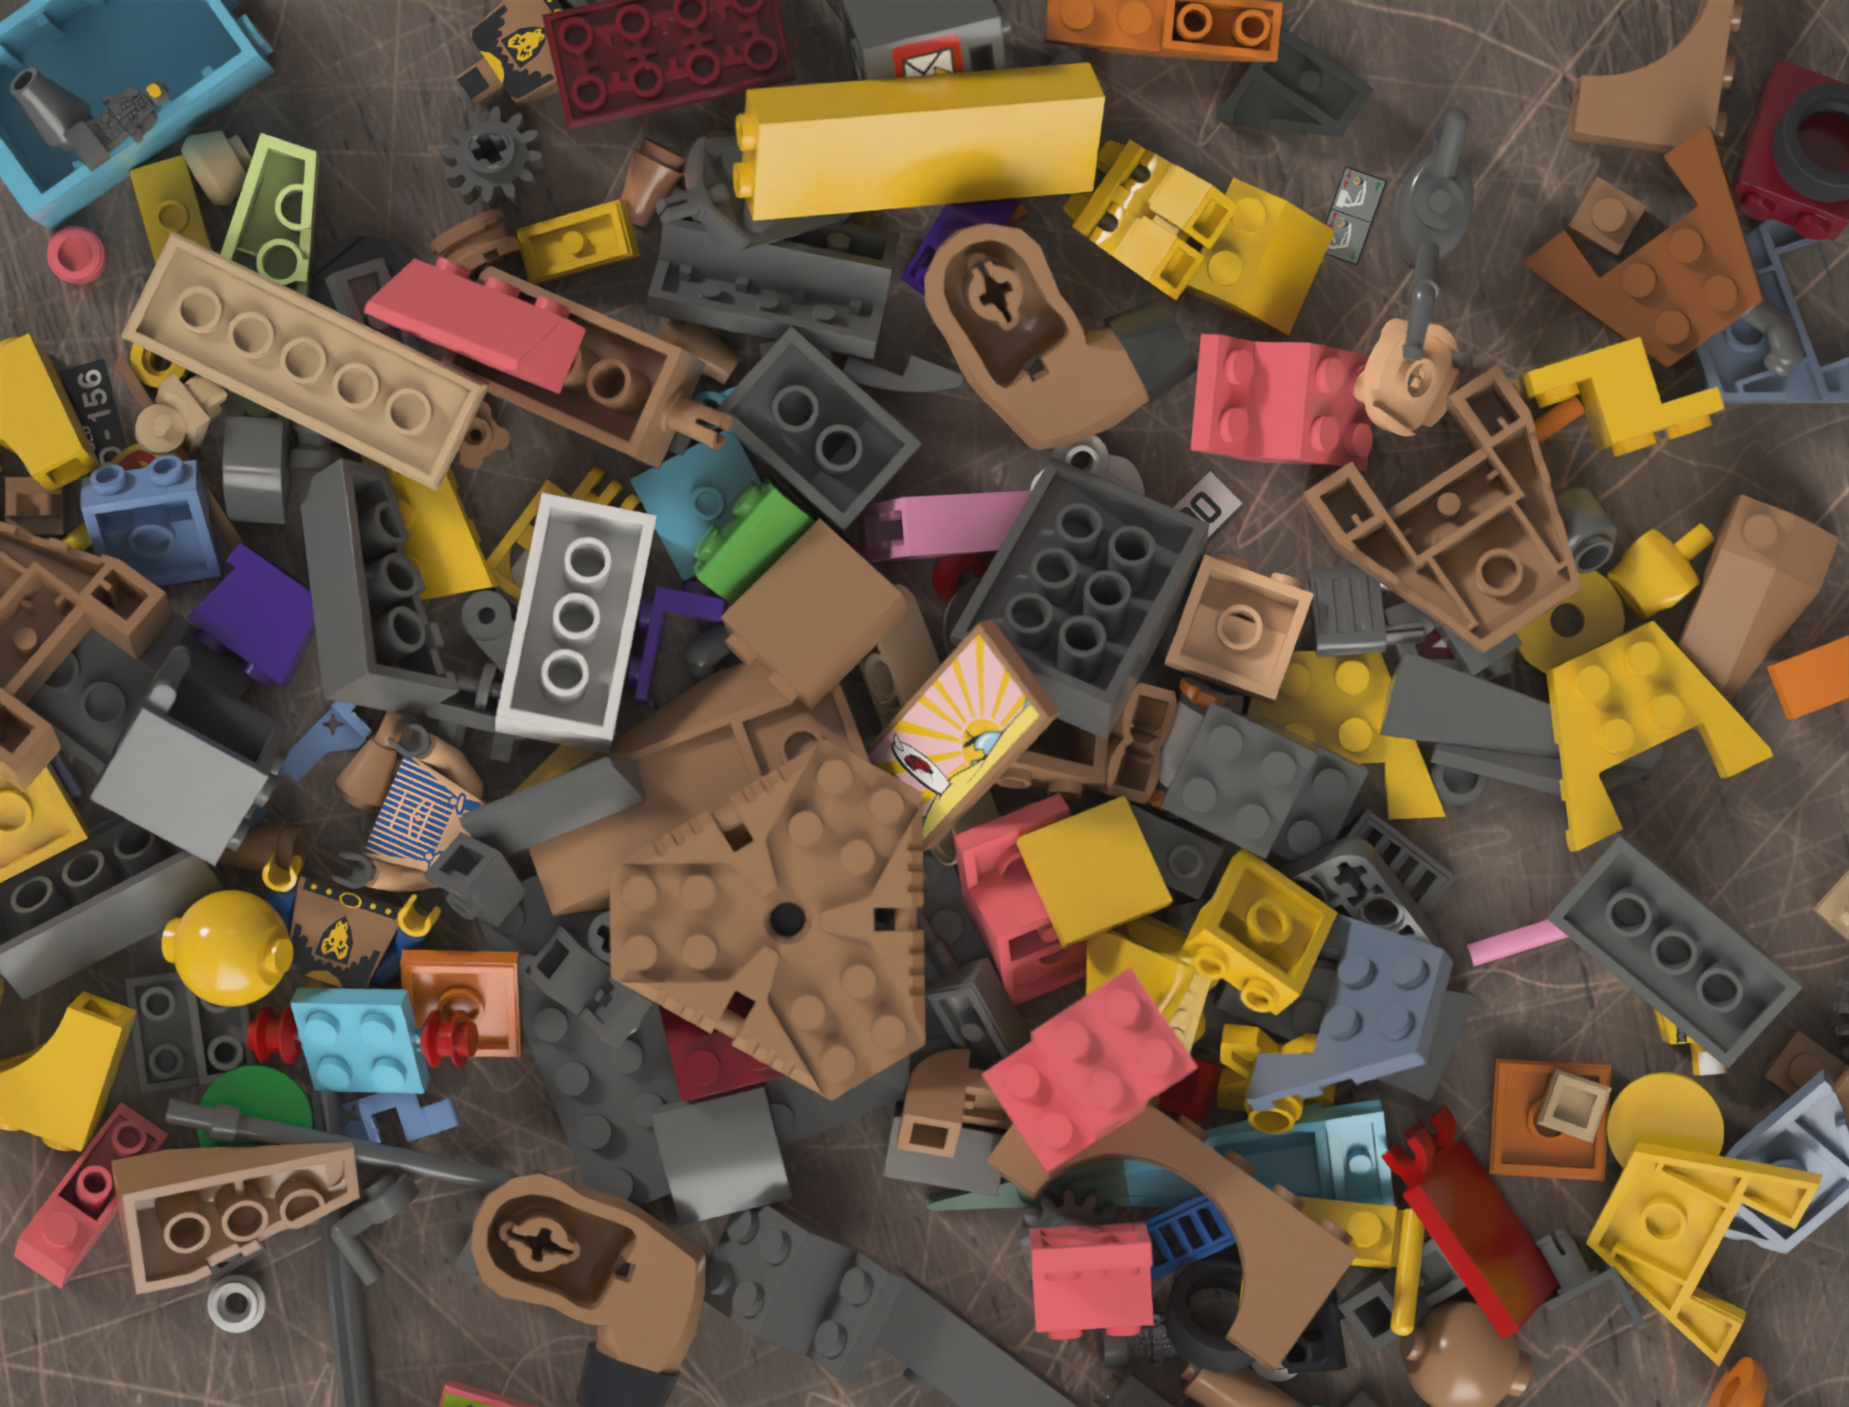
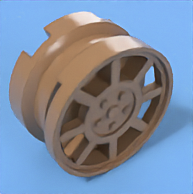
M501 208L492 209L469 218L442 233L429 244L433 254L444 255L442 258L472 270L468 278L471 281L480 277L485 264L498 269L522 252L516 237L508 236L502 221L505 216Z

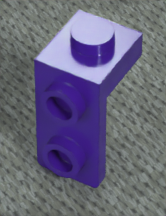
M683 580L681 591L657 586L654 598L644 597L638 624V630L648 632L644 653H633L627 680V687L636 688L635 700L650 702L667 613L723 623L721 616L726 612L727 600L715 598L716 592L705 584Z

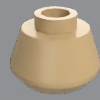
M222 130L186 137L181 152L204 193L214 205H230L242 191L248 173L246 169L250 167L252 157L238 134L227 139Z

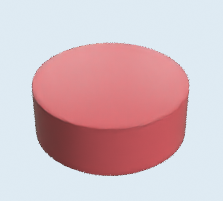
M65 227L59 230L48 244L47 261L50 269L57 277L70 284L84 285L93 282L103 273L107 265L108 252L104 241L98 234L86 227Z

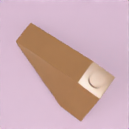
M1742 494L1732 497L1728 501L1701 573L1700 585L1695 589L1675 645L1729 703L1819 593L1839 541V537L1793 513ZM1697 726L1691 728L1693 730L1699 731Z
M352 1142L168 1149L111 1161L118 1212L136 1295L195 1283L212 1274L211 1267L240 1252L245 1257L261 1249L259 1242L289 1227L298 1230L360 1198Z

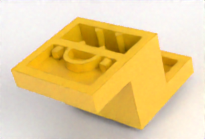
M1641 337L1529 371L1514 381L1517 393L1525 402L1536 399L1538 408L1550 406L1578 395L1586 411L1584 415L1595 450L1599 451L1611 447L1614 457L1657 443L1654 433L1667 430L1669 440L1703 430V428L1712 426L1711 414L1725 409L1718 386L1662 404Z

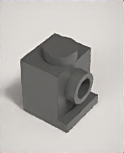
M462 832L457 835L424 873L429 882L449 892L446 901L459 915L468 920H473L477 917L484 925H495L498 927L527 894L499 850Z

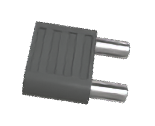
M1357 566L1308 570V592L1314 594L1310 604L1316 658L1386 653L1387 645L1424 642L1425 628L1421 622L1385 625L1381 591L1391 590Z

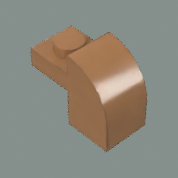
M950 1049L940 1051L928 1056L916 1066L909 1078L899 1120L896 1149L954 1158L962 1122L1006 1130L1011 1127L1012 1121L982 1077V1074L986 1071L969 1068L971 1050Z

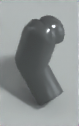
M1765 300L1740 318L1767 336L1771 349L1765 354L1764 365L1771 372L1779 376H1786L1791 373L1795 364H1801L1805 349L1795 321L1789 314Z

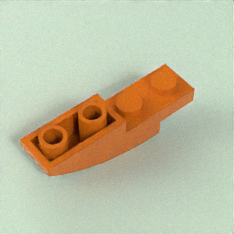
M1047 0L1043 43L1096 48L1101 53L1207 61L1276 62L1278 59L1283 3L1263 0Z

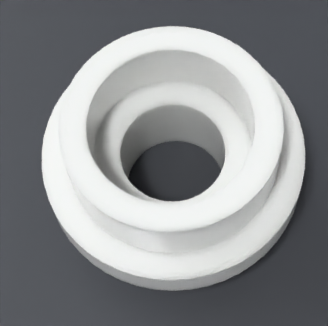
M242 1274L229 1275L218 1281L211 1289L207 1302L208 1312L213 1322L221 1329L232 1333L245 1332L257 1325L262 1319L266 1309V1296L260 1284L253 1278ZM231 1293H241L246 1297L248 1306L245 1312L236 1313L230 1309L228 1298Z

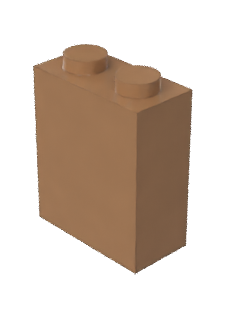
M819 519L721 616V619L730 635L725 640V643L734 654L748 666L757 660L771 674L766 678V681L786 702L791 704L798 698L807 708L812 710L909 611L903 594Z

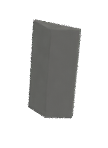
M1622 832L1587 868L1547 917L1551 923L1727 1069L1804 986L1801 980Z

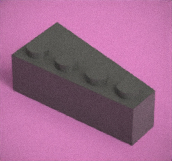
M341 458L299 484L298 489L324 699L416 716L459 692L454 673L444 672L437 651L439 647L444 645L438 624L428 623L419 593L426 590L420 569H415L413 564L407 559L402 544L409 539L387 469Z

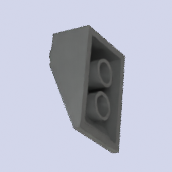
M792 326L716 409L721 413H727L732 416L731 432L788 488L840 535L922 444Z

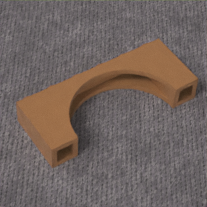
M1702 0L1697 16L1682 41L1671 52L1643 68L1616 75H1582L1574 84L1566 140L1667 154L1703 126L1709 125L1715 132L1718 144L1721 146L1727 122V112L1718 111L1721 89L1730 88L1735 69V55L1727 54L1730 31L1738 32L1744 0Z

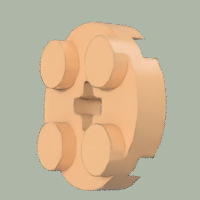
M1394 318L1384 325L1380 339L1368 358L1365 370L1356 379L1354 394L1358 402L1365 404L1367 415L1376 426L1408 437L1417 435L1412 430H1416L1421 425L1429 428L1432 427L1448 410V397L1457 390L1460 370L1452 367L1451 350L1458 352V347L1454 337L1447 329L1429 322L1423 345L1425 352L1421 360L1403 358L1402 345H1405L1408 320L1404 321ZM1412 373L1415 377L1411 385H1408V379Z

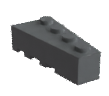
M1314 965L1301 995L1277 1016L1270 1011L1257 1012L1247 1007L1241 999L1242 991L1224 979L1213 1001V1005L1291 1041L1305 1033L1319 1034L1337 969ZM1446 988L1426 1064L1377 1079L1430 1102L1477 995L1468 991Z

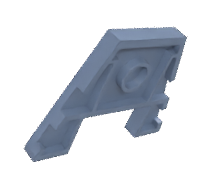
M1773 219L1766 220L1747 235L1748 243L1766 301L1789 314L1795 321L1805 349L1801 364H1795L1791 373L1786 376H1779L1771 372L1764 365L1765 354L1771 349L1767 336L1739 319L1691 354L1703 389L1708 390L1718 386L1723 404L1849 403V357L1825 366L1819 365L1778 256L1821 240L1808 239L1799 235L1794 230V227Z
M1337 913L1316 959L1339 960L1314 1051L1311 1054L1259 1053L1246 1096L1247 1102L1255 1111H1265L1276 1108L1275 1100L1299 1094L1302 1099L1323 1094L1326 1085L1351 1078L1358 1084L1426 1064L1453 966V960L1442 948Z

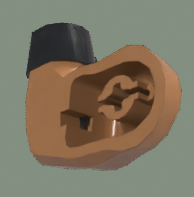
M544 1174L515 1177L487 1194L474 1214L471 1237V1252L481 1280L501 1297L553 1307L570 1318L595 1325L596 1341H590L587 1346L576 1402L582 1407H665L681 1374L678 1369L697 1331L705 1295L706 1256L701 1248L690 1239L619 1195L569 1183L560 1178Z

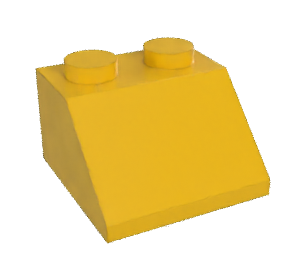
M1233 178L1225 195L1238 204L1239 207L1212 248L1208 249L1202 246L1200 254L1205 258L1183 291L1288 337L1335 230L1288 201Z

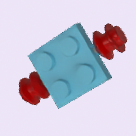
M297 988L290 1002L291 1007H287L283 1011L281 1018L275 1017L271 1007L263 1006L259 1010L257 1017H253L250 1020L247 1029L248 1047L251 1052H255L258 1061L262 1064H268L272 1060L274 1053H280L285 1064H293L302 1050H304L315 1091L424 1094L430 1080L426 1061L430 1067L437 1068L440 1066L444 1056H450L456 1068H463L467 1063L468 1057H474L478 1047L477 1026L474 1022H469L468 1015L464 1010L456 1011L452 1021H445L440 1010H432L422 1027H417L408 990Z

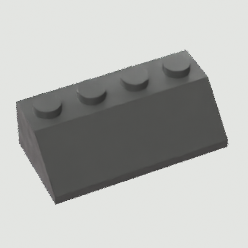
M109 811L87 822L86 826L90 831L88 839L0 883V972L22 1000L52 987L69 976L166 927L172 918L182 917L201 898L215 892L227 890L218 861L214 866L113 811Z

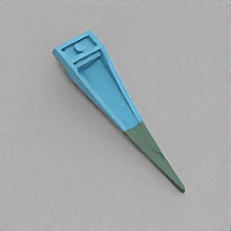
M1380 1099L1322 1108L1321 1102L1303 1106L1302 1115L1295 1122L1293 1129L1283 1134L1261 1132L1252 1127L1248 1120L1204 1130L1209 1135L1204 1142L1222 1156L1230 1149L1243 1157L1257 1169L1252 1177L1269 1190H1272L1276 1184H1279L1294 1195L1301 1197L1395 1207L1391 1171L1381 1157L1388 1149L1384 1111ZM1122 1159L1102 1160L1076 1167L1056 1178L1045 1188L1051 1191L1056 1199L1063 1198L1066 1182L1073 1184L1075 1197L1083 1198L1085 1192L1092 1186L1096 1187V1206L1113 1202L1116 1206L1169 1207L1199 1192L1191 1183L1164 1168L1149 1163ZM1004 1178L1000 1179L998 1196L954 1190L930 1196L926 1199V1206L932 1211L1042 1207V1192L1034 1200Z

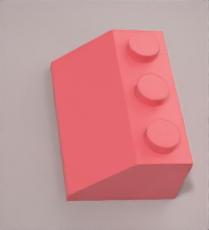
M442 257L438 258L435 266L413 259L378 291L365 307V313L412 336L557 394L561 392L586 331L585 328L568 320L570 308L542 296H538L535 305L518 299L521 289L488 276L485 286L468 280L472 270Z

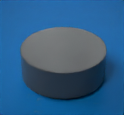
M1434 762L1430 769V777L1438 798L1451 805L1464 806L1474 803L1482 797L1488 787L1489 777Z

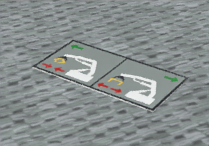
M1345 166L1325 225L1335 230L1325 255L1358 266L1387 180Z

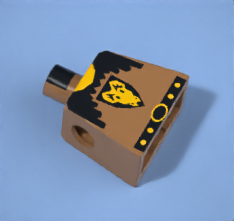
M503 0L471 31L469 36L484 58L457 75L456 78L475 106L503 86L518 108L525 107L559 91L542 18L544 14L564 10L558 0Z

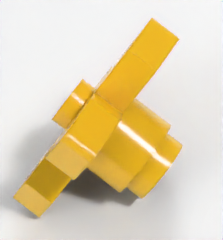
M1225 1024L1221 1041L1220 1062L1226 1065L1227 1068L1222 1069L1220 1073L1217 1106L1222 1109L1246 1111L1249 1115L1248 1121L1251 1126L1268 1134H1283L1292 1130L1295 1122L1302 1115L1303 1106L1321 1102L1322 1108L1333 1107L1335 1083L1326 1085L1323 1094L1307 1099H1302L1299 1094L1275 1100L1276 1108L1265 1111H1255L1246 1100L1259 1053L1311 1054L1314 1051L1318 1034L1305 1033L1284 1045L1277 1044L1259 1027Z

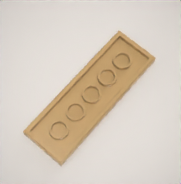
M171 232L121 337L436 491L439 490L489 387L460 371L174 232Z

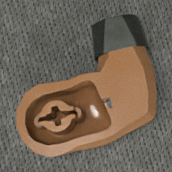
M987 223L955 231L937 248L924 277L925 306L935 325L946 338L966 380L1030 448L1035 450L1074 444L1110 429L1145 403L1150 405L1198 370L1193 353L1178 324L1159 297L1105 318L1103 320L1105 326L1085 328L1073 307L1060 295L1041 246L1021 229Z

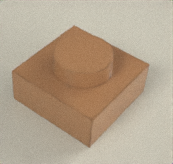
M1597 177L1567 224L1566 229L1615 258L1647 206L1602 178Z

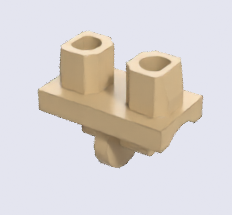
M175 374L171 375L160 383L155 404L145 408L137 418L135 437L139 445L146 452L154 455H168L175 452L182 445L187 455L191 454L202 446L209 423L221 415L222 408L220 404L226 401L227 393L221 385L198 374L184 384L181 383Z

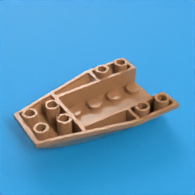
M757 660L750 666L743 662L709 675L613 740L609 754L596 752L569 771H572L607 756L631 759L636 763L646 797L645 801L639 805L529 847L552 915L555 917L610 910V867L704 811L709 810L711 814L731 803L729 796L825 739L832 741L870 763L840 682L810 710L798 698L790 704L778 695L766 681V678L771 673ZM744 823L724 834L733 852L754 840Z

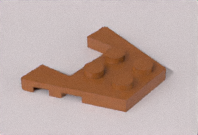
M1709 125L1703 126L1663 156L1694 198L1697 207L1604 276L1600 275L1569 230H1563L1523 260L1527 268L1625 339L1631 340L1641 337L1646 354L1667 369L1677 365L1766 300L1748 239L1738 216L1732 196L1734 193L1728 174L1725 173L1717 147L1719 144L1716 134Z

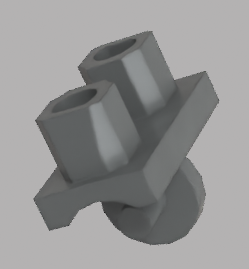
M487 661L481 677L461 672L457 683L459 692L427 709L425 716L432 718V734L456 748H462L464 745L468 727L488 731L484 754L491 759L511 763L523 740L526 741L527 738L495 731L496 714L503 682L497 681L499 668L496 664Z

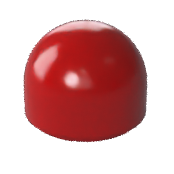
M978 554L940 557L932 571L934 591L942 601L949 604L951 598L957 592L956 583L958 577L965 569L971 567L975 573V578H979L985 575L990 565L986 559Z

